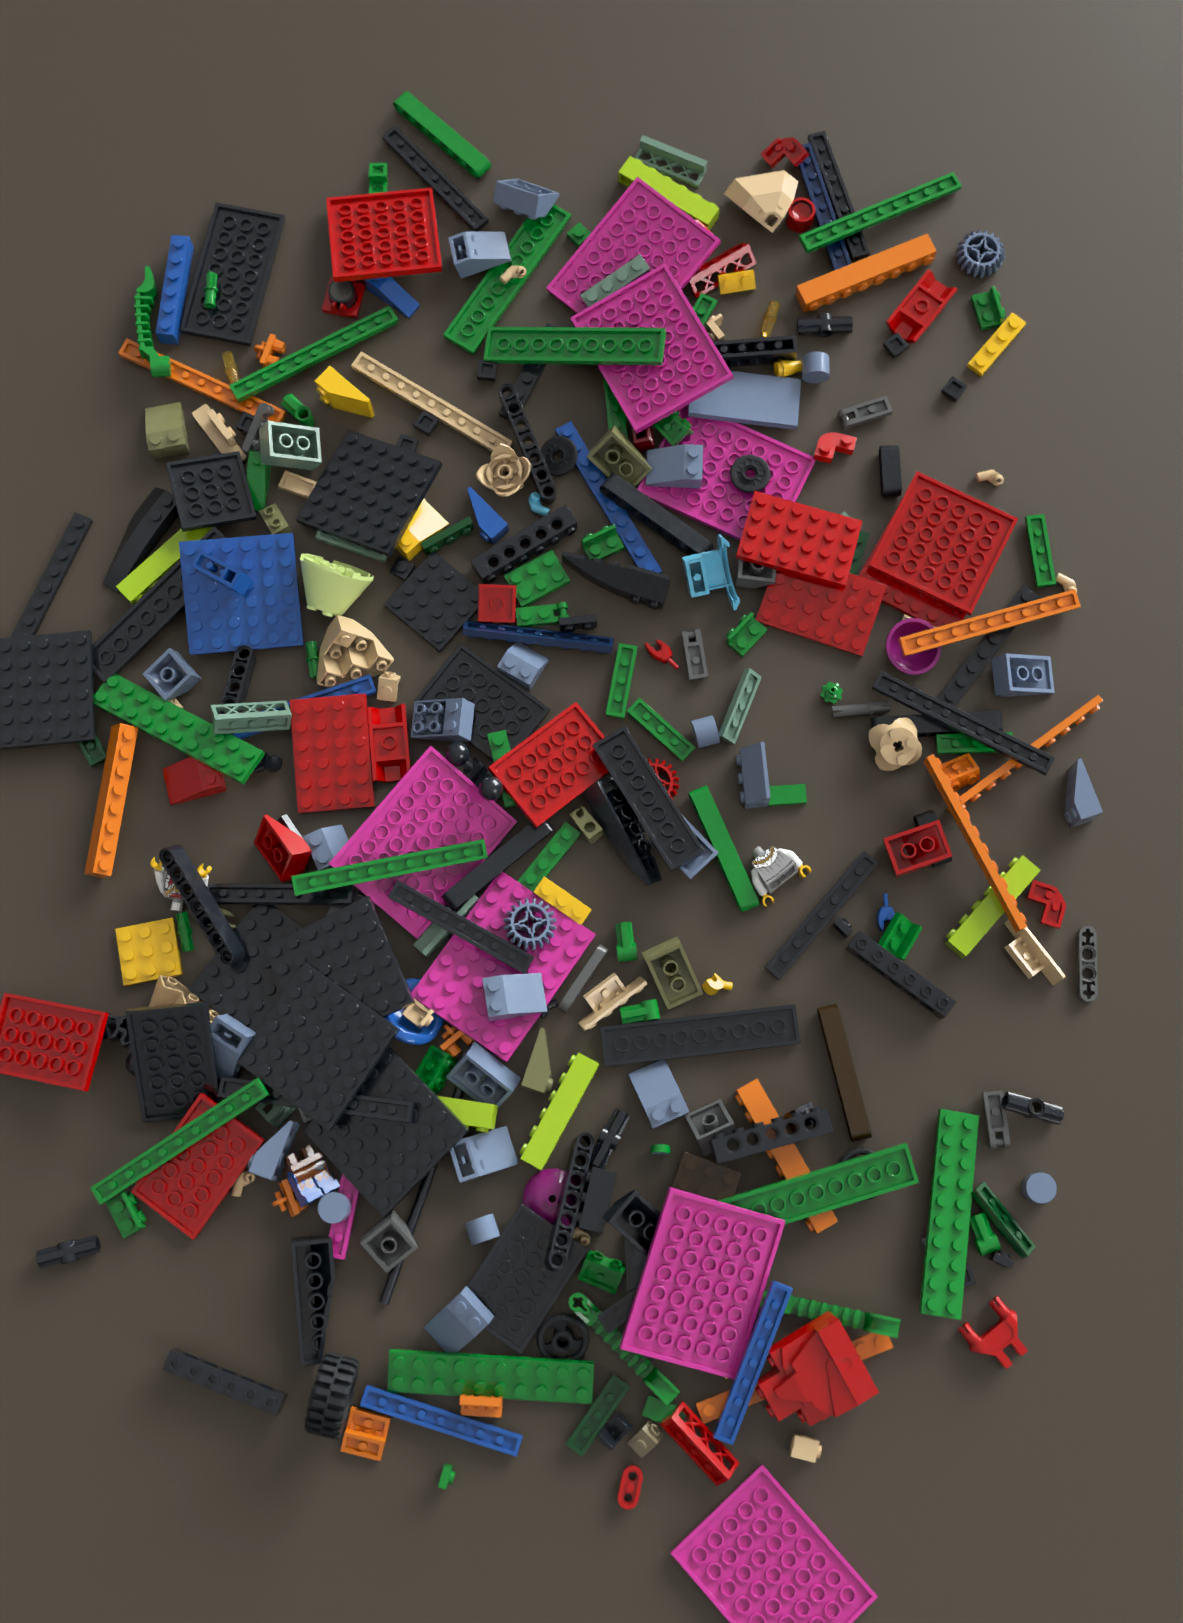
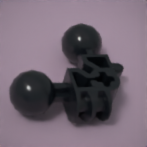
M461 742L450 744L445 752L446 759L454 766L464 767L463 772L479 788L481 797L488 801L500 798L503 792L501 781L494 777L476 757L471 759L469 757V749L465 744Z
M109 1013L102 1041L106 1039L113 1042L121 1041V1045L129 1051L125 1067L131 1075H135L129 1033L125 1029L127 1027L126 1016L116 1017Z

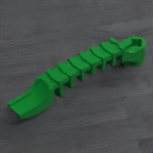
M145 266V280L136 289V296H134L135 324L138 344L140 346L139 351L142 359H146L150 363L152 378L168 377L172 375L170 357L159 356L153 347L152 334L150 332L151 308H154L157 288L150 267Z
M768 1290L764 1291L762 1298L766 1297ZM790 1295L784 1311L785 1314H796L799 1317H809V1319H816L829 1311L845 1327L860 1328L863 1331L898 1338L901 1319L830 1305L826 1302H816L815 1300H807L803 1297H793V1295ZM761 1299L760 1306L762 1307L764 1301Z
M574 1293L569 1298L570 1308L588 1326H591L596 1331L595 1333L599 1334L603 1341L607 1342L612 1347L611 1349L616 1351L620 1355L619 1357L624 1359L628 1366L636 1371L635 1373L643 1378V1382L668 1406L680 1391L644 1355L620 1349L619 1345L623 1334L618 1328L608 1334L597 1317L601 1311L584 1294ZM575 1297L578 1299L583 1298L582 1304L587 1309V1312L580 1306L574 1307Z

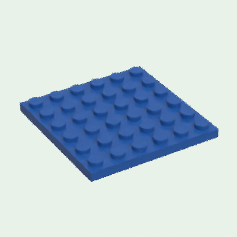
M293 533L179 542L190 655L235 652L242 645H247L252 650L304 646ZM200 550L240 570L253 579L244 596L191 567Z

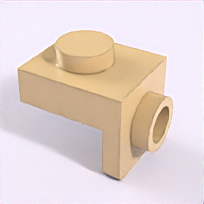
M721 314L710 317L706 322L705 329L712 341H724L725 335L719 328L723 319Z
M390 671L382 673L378 681L377 699L396 702L398 682L401 676Z
M414 998L415 1003L409 1005L402 1016L419 1029L423 1025L428 1027L434 1019L431 1016L434 1011L432 1009L429 1010Z

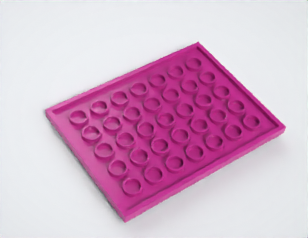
M637 176L546 287V290L577 314L588 308L580 297L582 293L640 254L651 271L666 263L682 290L719 246L721 240Z
M666 263L570 317L575 327L666 329L662 365H597L636 434L734 379L733 374Z
M688 404L678 410L680 412L679 416L682 420L685 418L692 425L690 428L694 433L692 435L687 434L678 445H703L701 488L646 486V476L638 487L640 492L657 504L741 541L754 493L742 492L733 485L730 479V469L734 461L744 455H756L762 458L770 468V480L765 488L758 492L796 502L816 460H813V456L739 423L688 417ZM664 437L659 448L670 447L672 445ZM747 470L745 475L748 478H752L755 476V472Z
M429 746L328 864L335 868L480 839L485 840L487 856H489L517 821L495 801L483 799L479 794V788L432 746ZM485 859L353 885L364 895L370 896L371 900L418 939L432 922L388 898L397 880L446 907L447 904L441 896Z
M502 871L491 882L466 919L511 943L513 937H506L509 931L504 930V926L508 925L504 923V918H509L506 915L507 911L513 912L511 910L512 905L518 908L517 901L520 900L522 904H525V898H528L529 903H532V899L535 898L536 904L543 901V908L546 905L550 906L547 912L553 911L554 916L551 918H556V923L552 924L556 926V931H551L554 933V937L549 938L550 943L546 944L542 941L543 948H539L537 944L535 951L532 950V946H528L527 951L524 950L525 945L522 944L520 949L535 957L525 974L541 973L546 1005H548L596 934L563 914ZM532 911L534 917L544 919L541 914ZM525 912L519 914L516 917L514 923H518L519 921L523 920L525 918ZM528 916L527 925L532 932L533 924L532 921H530V917ZM547 925L535 931V938L545 931ZM516 930L522 937L529 938L525 931ZM455 935L451 937L411 993L413 998L426 1008L432 1009L433 1013L506 1063L542 1014L489 1021L482 978L523 973Z
M669 1187L619 1345L620 1349L734 1379L751 1335L785 1221Z
M763 1464L752 1472L671 1551L673 1557L730 1623H852L878 1598L875 1592Z

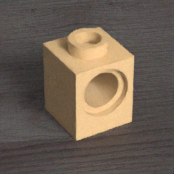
M793 1433L789 1455L815 1463L816 1458H820L822 1446L819 1445L820 1441L818 1439Z

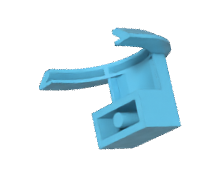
M719 534L717 535V550L682 557L688 592L693 598L710 594L709 590L725 587L730 605L735 611L740 603V598L736 594L729 569L727 546L730 547V544Z

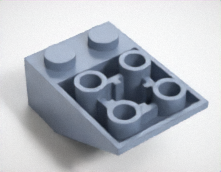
M465 231L448 237L454 266L461 278L512 261L505 232Z
M464 698L415 701L411 738L451 742L471 741L475 704Z
M228 1014L219 1015L214 1018L211 1024L218 1077L220 1079L221 1077L236 1078L242 1067L237 1061L256 1032Z
M507 1126L490 1130L488 1133L483 1132L461 1139L450 1150L460 1183L519 1164Z

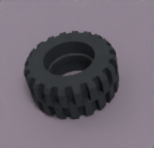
M331 1352L324 1354L308 1403L304 1426L307 1433L334 1440L342 1435L358 1377L360 1362L356 1358Z

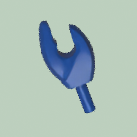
M883 894V907H880L877 912L876 920L881 932L884 930V921L888 920L891 922L895 915L893 908L888 907V894Z

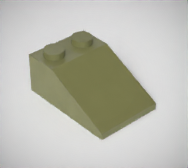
M177 402L145 408L146 439L148 451L153 459L190 453L182 403Z
M615 425L589 450L587 458L607 477L612 473L616 474L633 487L652 470V467L631 441Z
M677 936L641 952L668 1010L703 994Z
M540 1028L521 1086L546 1095L547 1091H551L554 1081L551 1079L545 1029Z

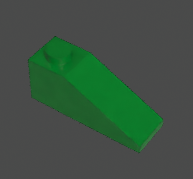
M249 451L247 482L255 512H259L266 508L271 465L261 464V452Z

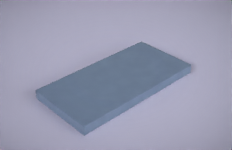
M731 371L734 379L689 404L688 417L797 430L801 379Z

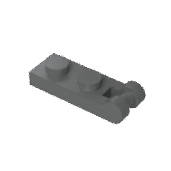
M883 396L842 409L838 412V416L843 421V429L849 430L854 426L892 415L893 411L887 396ZM853 414L854 418L849 419V415Z
M266 403L259 404L241 448L242 450L247 452L258 450L260 446L259 429L275 411L271 405Z
M700 628L687 632V630L681 631L689 681L708 679ZM695 638L696 642L689 643V639Z
M1003 1090L982 1092L989 1149H994L997 1146L1010 1147L1006 1110L1001 1105L1002 1098L1004 1097ZM995 1132H1001L1002 1137L996 1138Z

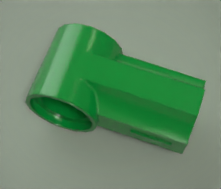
M287 394L280 403L281 406L299 425L312 427L315 419L310 408L304 406L293 394Z
M632 922L615 924L618 962L638 960Z
M657 999L640 1002V1004L619 1008L622 1024L661 1019Z
M985 1212L970 1216V1226L974 1233L975 1246L980 1256L1000 1250L999 1240L996 1234L992 1232Z

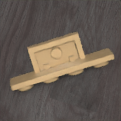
M207 404L192 412L195 420L221 454L240 451L242 462L247 460V456L234 439L236 436L235 432L230 426L227 428L224 425L226 421L220 413L216 414Z
M1009 920L1004 923L1016 938L1004 948L1028 979L1039 971L1045 975L1052 985L1066 977L1028 927L1016 933Z
M615 973L611 974L583 995L593 1012L579 1021L578 1024L584 1031L592 1029L600 1019L608 1017L616 1007L624 1005L629 1000V997L640 993L644 986L647 985V982L639 976L625 987Z

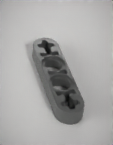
M1084 926L1077 932V993L1079 999L1085 1003L1092 1002L1098 995L1097 934L1091 926ZM1086 930L1088 934H1091V937L1088 938L1087 943H1091L1092 946H1082V944L1086 943V937L1082 936V933L1086 932ZM1084 949L1091 951L1092 958L1090 960L1083 958L1082 951ZM1084 969L1091 970V979L1083 977L1082 971ZM1082 982H1092V985L1088 986V991L1092 992L1089 998H1087V995H1083V992L1087 990V984L1083 985Z
M601 944L598 946L562 999L558 1008L566 1013L568 1012L606 956L607 948Z

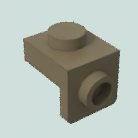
M648 1420L627 1444L643 1458L658 1444L663 1437V1433L656 1424Z

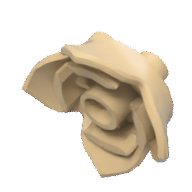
M499 443L491 453L490 463L482 465L477 471L476 477L483 486L494 490L496 495L508 497L523 488L524 482L529 476L531 464L527 458L518 457L511 447Z
M907 717L898 718L891 725L880 724L869 730V742L876 751L875 763L880 770L893 771L901 766L914 764L921 757L922 746L917 738L916 726L911 719ZM900 741L901 747L895 750L894 742L898 743Z

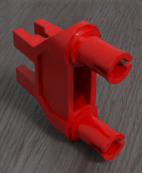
M997 1295L993 1298L994 1301L990 1300L988 1302L989 1306L1000 1317L995 1325L982 1336H978L968 1322L962 1324L963 1327L960 1326L957 1331L969 1343L970 1351L993 1355L1003 1368L1008 1369L1013 1363L1002 1351L1010 1344L1016 1353L1021 1356L1028 1350L1018 1339L1016 1312L1012 1309L1009 1310Z

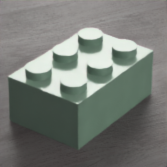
M267 421L259 429L261 464L314 470L322 463L319 428Z

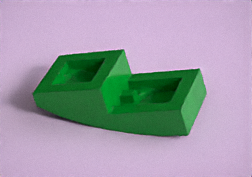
M369 163V194L387 192V163Z

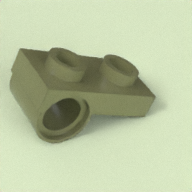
M276 503L259 511L271 534L292 533Z

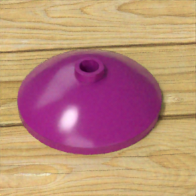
M909 618L898 622L891 628L886 638L885 650L890 663L898 671L908 675H918L929 671L938 662L942 647L903 657L898 641L900 637L934 628L930 623L918 618Z
M556 1168L545 1169L536 1173L528 1181L523 1193V1204L552 1224L565 1175L564 1170ZM571 1177L570 1181L572 1185L577 1186L578 1181L574 1177ZM550 1195L556 1196V1201L554 1203H551L549 1201ZM566 1196V1203L573 1206V1199ZM580 1202L579 1211H581L582 1204H583V1203H581V1202ZM562 1216V1217H561V1222H562V1224L565 1225V1226H568V1224H569L568 1218L565 1217V1216Z

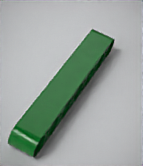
M405 91L393 102L394 108L400 115L476 179H480L492 167L490 161L410 92Z
M705 785L689 792L690 801L706 837L719 853L715 857L740 912L743 913L759 906L757 895L708 787Z

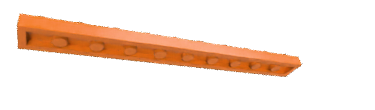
M126 338L118 352L119 356L151 371L150 363L141 357L139 344ZM170 358L172 375L166 378L242 413L245 411L255 416L259 404L266 403L275 410L274 414L269 416L267 421L282 423L287 414L285 410L254 396L238 403L228 384Z
M1073 589L898 638L903 657L1075 610L1080 608L1081 605L1076 590Z
M1097 695L1033 742L1031 746L1039 750L1044 745L1049 747L1056 741V736L1059 734L1064 736L1071 730L1069 728L1074 723L1076 726L1086 719L1084 717L1086 714L1090 713L1092 715L1100 709L1099 704L1103 699ZM1010 759L960 796V804L963 809L967 807L965 804L971 800L972 803L982 796L980 792L985 789L988 792L997 785L995 781L999 778L1002 780L1006 779L1012 774L1010 770L1014 767L1019 769L1023 764ZM947 807L946 810H947V811L949 812V814L951 815V812H950L949 808Z
M934 754L926 757L923 762L1012 927L1016 933L1027 927L1026 917L1017 909L1015 897L1009 894L1005 879L1001 878L998 874L996 862L994 860L991 861L986 844L982 843L979 839L978 829L976 826H972L968 811L961 806V798L957 792L953 791L949 776L945 775L942 771L941 761L939 758H935Z
M869 1333L851 1340L861 1360L894 1348L889 1336ZM730 1389L696 1403L704 1424L720 1417ZM755 1389L748 1406L764 1400V1398L760 1399Z

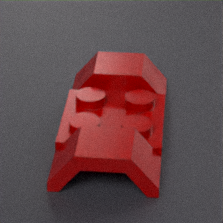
M928 269L886 321L889 330L893 335L898 332L906 343H916L958 289L956 287H946L937 281L932 271Z
M405 703L391 708L367 707L373 782H399L411 768Z

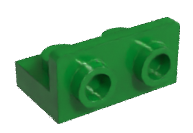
M992 286L989 292L971 296V303L980 331L1002 325L1004 318H1006V312L1001 306V296L996 291L995 286Z
M679 411L653 424L672 446H677L687 434L692 435L694 433L690 428L692 425L685 418L682 420L679 416Z
M606 525L599 532L589 533L581 540V546L590 561L593 558L603 560L624 550V545L616 532L615 525Z
M752 612L748 616L745 614L739 620V625L736 629L731 628L726 634V645L741 658L750 651L768 630L760 622L756 621Z
M896 912L878 944L898 959L905 960L922 927L912 923L901 913Z
M431 1045L415 1073L434 1093L438 1094L444 1087L447 1080L446 1076L455 1066L457 1059Z
M123 1191L121 1195L106 1202L123 1239L147 1227L145 1221H147L141 1210H138L136 1206L138 1201L135 1195L129 1191Z
M589 1250L578 1279L615 1295L626 1265L617 1259L604 1256L601 1252Z

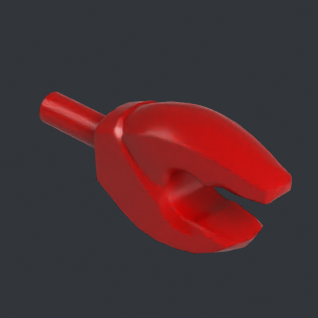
M655 640L656 644L661 648L659 651L654 650L647 642L644 644L652 658L664 664L668 662L676 670L679 668L671 659L673 657L672 651L665 642Z

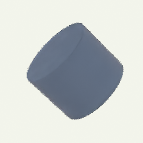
M810 352L802 357L803 381L807 383H822L830 378L828 354L824 352Z
M712 715L690 721L697 748L720 742L718 729Z
M1042 1172L1031 1173L1023 1179L1021 1191L1029 1202L1041 1204L1048 1203L1055 1197L1057 1186L1050 1175Z
M339 1192L325 1194L318 1204L320 1217L328 1223H341L345 1221L352 1209L350 1199L345 1194Z
M493 1213L464 1223L471 1246L500 1236Z

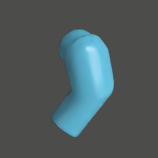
M536 492L531 493L528 502L532 512L544 517L548 515L550 509L541 505L540 495Z

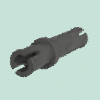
M871 700L867 701V703L832 706V712L840 711L833 713L832 717L834 719L863 714L871 716L873 713L890 712V706L882 707L890 705L889 700L872 702Z

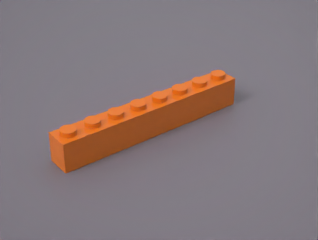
M927 233L797 285L795 295L803 312L814 311L819 306L829 305L839 298H847L854 292L864 291L871 285H879L886 279L896 278L901 273L911 272L921 265H929L934 261L937 251Z
M123 723L111 726L84 874L100 878L112 875L138 733L137 727Z
M758 1079L735 1091L737 1095L734 1097L739 1106L743 1105L747 1112L744 1114L750 1124L763 1122L764 1125L771 1124V1119L779 1117ZM772 1129L766 1131L767 1138L774 1140L775 1132ZM794 1143L765 1151L770 1160L774 1159L777 1165L774 1168L780 1178L783 1176L786 1180L810 1172ZM832 1210L807 1217V1220H805L810 1232L814 1230L815 1233H819L838 1222Z

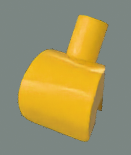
M715 973L702 984V989L705 993L714 995L721 989L731 990L733 983L723 981Z

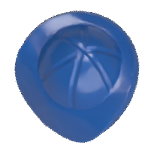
M406 979L411 993L421 979ZM407 1007L385 1017V1019L400 1029L395 1039L410 1045H422L432 1041L439 1033L444 1022L441 1017L432 1013L431 1016L434 1019L428 1027L423 1025L419 1029L402 1016Z

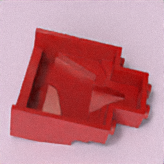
M829 1311L771 1345L768 1353L769 1356L766 1359L773 1369L759 1377L757 1381L758 1387L755 1388L760 1399L764 1398L768 1405L765 1408L771 1418L774 1416L778 1421H781L796 1411L801 1422H806L810 1427L831 1415L837 1417L879 1393L840 1320Z

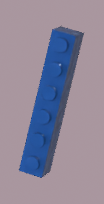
M171 235L156 335L162 344L179 345L180 327L183 320L194 246L189 236Z

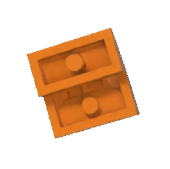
M352 1406L340 1451L381 1461L392 1416Z

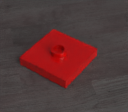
M479 584L478 622L515 623L516 585Z

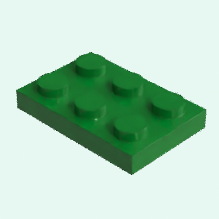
M553 550L504 575L508 585H516V600L520 607H526L570 583L568 575Z

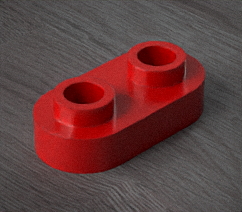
M636 1465L627 1466L622 1473L618 1503L624 1509L634 1508L639 1500L643 1473ZM631 1472L637 1475L633 1480L629 1478V1473ZM625 1494H631L632 1499L630 1501H626L624 1499Z

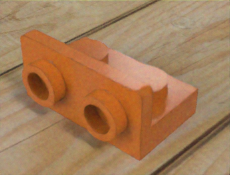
M969 753L942 764V771L945 775L949 776L954 792L980 780V768Z
M461 1394V1415L500 1418L502 1416L503 1396L486 1397L484 1395L474 1396L471 1394L466 1396V1394Z

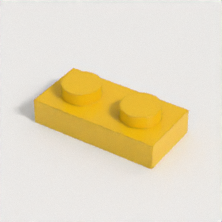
M754 270L718 275L719 293L727 294L756 289Z

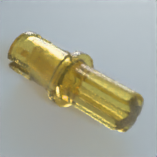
M772 300L769 302L767 312L763 316L764 322L761 334L765 337L771 335L774 323L777 322L776 316L780 307V303Z
M224 352L222 354L226 367L224 372L228 376L229 384L240 380L238 375L239 368L235 365L232 352Z

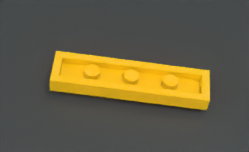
M1012 312L969 361L967 367L982 377L1025 327L1026 322Z

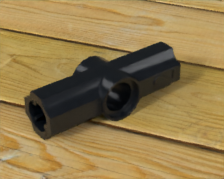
M822 313L817 315V317L797 318L798 335L817 334L819 337H829L838 333H852L853 330L852 316L832 317L829 313Z
M1005 1092L1002 1098L1001 1105L1004 1110L1021 1114L1028 1119L1035 1118L1059 1125L1064 1118L1063 1107L1043 1102L1040 1098L1032 1099L1011 1092ZM1031 1104L1034 1106V1112L1031 1109Z
M615 1108L607 1126H604L597 1140V1145L591 1155V1164L604 1169L612 1151H615L622 1137L621 1134L631 1117L629 1114Z
M97 1235L80 1240L74 1239L58 1243L57 1246L36 1251V1262L40 1269L59 1263L65 1264L77 1261L81 1257L101 1252L100 1240Z

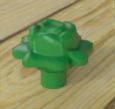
M827 682L826 685L821 687L822 692L820 696L824 698V702L835 704L837 700L840 701L842 699L843 689L839 688L838 683Z

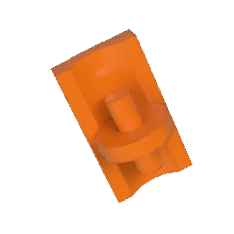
M270 333L267 343L262 341L261 345H255L253 350L257 353L256 358L260 360L259 363L264 368L280 360L274 354L275 352L283 354L286 345L284 342L277 340L276 335Z
M446 1024L444 1027L447 1031L441 1036L444 1040L450 1035L451 1037L440 1048L456 1058L462 1052L456 1043L463 1039L469 1046L474 1040L460 1030L454 1033L457 1028L454 1026L450 1028Z
M287 1179L279 1183L282 1195L280 1191L274 1193L277 1201L272 1203L273 1207L279 1205L281 1212L286 1211L288 1208L291 1218L297 1216L300 1211L308 1207L306 1205L301 1208L298 1200H295L293 1196V1189Z

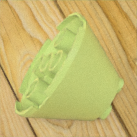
M301 554L300 556L307 601L306 608L317 611V609L322 610V614L333 617V615L342 616L374 578V576L370 577V573L336 560H333V563H329V561L317 555Z

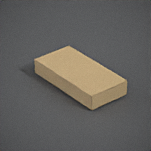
M285 470L278 488L308 499L317 482Z

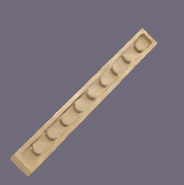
M362 351L352 363L351 367L353 370L422 411L428 412L442 423L491 452L499 443L509 447L513 445L512 440Z

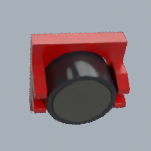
M330 277L322 312L357 319L365 291V284L355 282V280L334 282L333 278Z

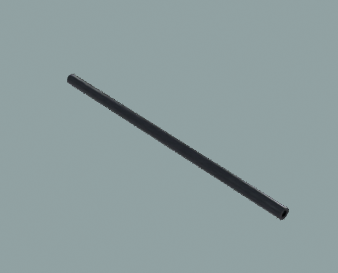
M456 1086L452 1098L462 1099L464 1091ZM439 1162L422 1179L406 1224L412 1236ZM405 1259L390 1270L379 1300L380 1303L389 1305Z

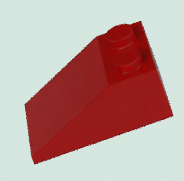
M191 757L162 769L171 806L227 791L223 774Z
M263 816L254 844L281 882L291 881V876L303 874L312 850L301 836L270 816Z
M939 820L883 838V845L895 878L952 857Z

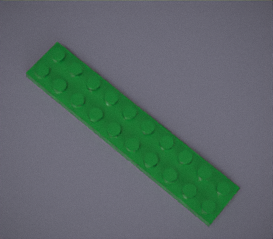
M554 204L544 217H538L537 220L527 217L508 243L512 261L490 268L444 332L443 337L474 356L487 337L488 327H494L568 224L571 214ZM510 266H522L526 269V275L523 278H511L506 284L502 283L499 279Z
M488 327L483 360L503 364L662 365L666 329Z
M117 674L109 677L107 682L103 683L94 695V706L131 726L137 727L146 734L242 785L245 784L265 755L262 750L230 733L214 734L213 724L169 701H165L156 694Z
M945 1109L938 1110L919 1314L961 1320L979 1115Z
M903 1143L717 1201L783 1219L785 1224L914 1185L919 1183L908 1144Z
M390 1349L387 1391L461 1396V1394L470 1396L473 1394L474 1396L484 1395L486 1397L503 1396V1399L592 1404L594 1361Z

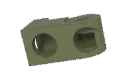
M583 806L569 814L590 845L604 835L601 826Z

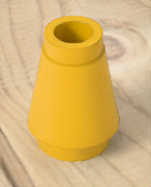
M779 360L774 363V373L778 377H787L802 371L801 361Z

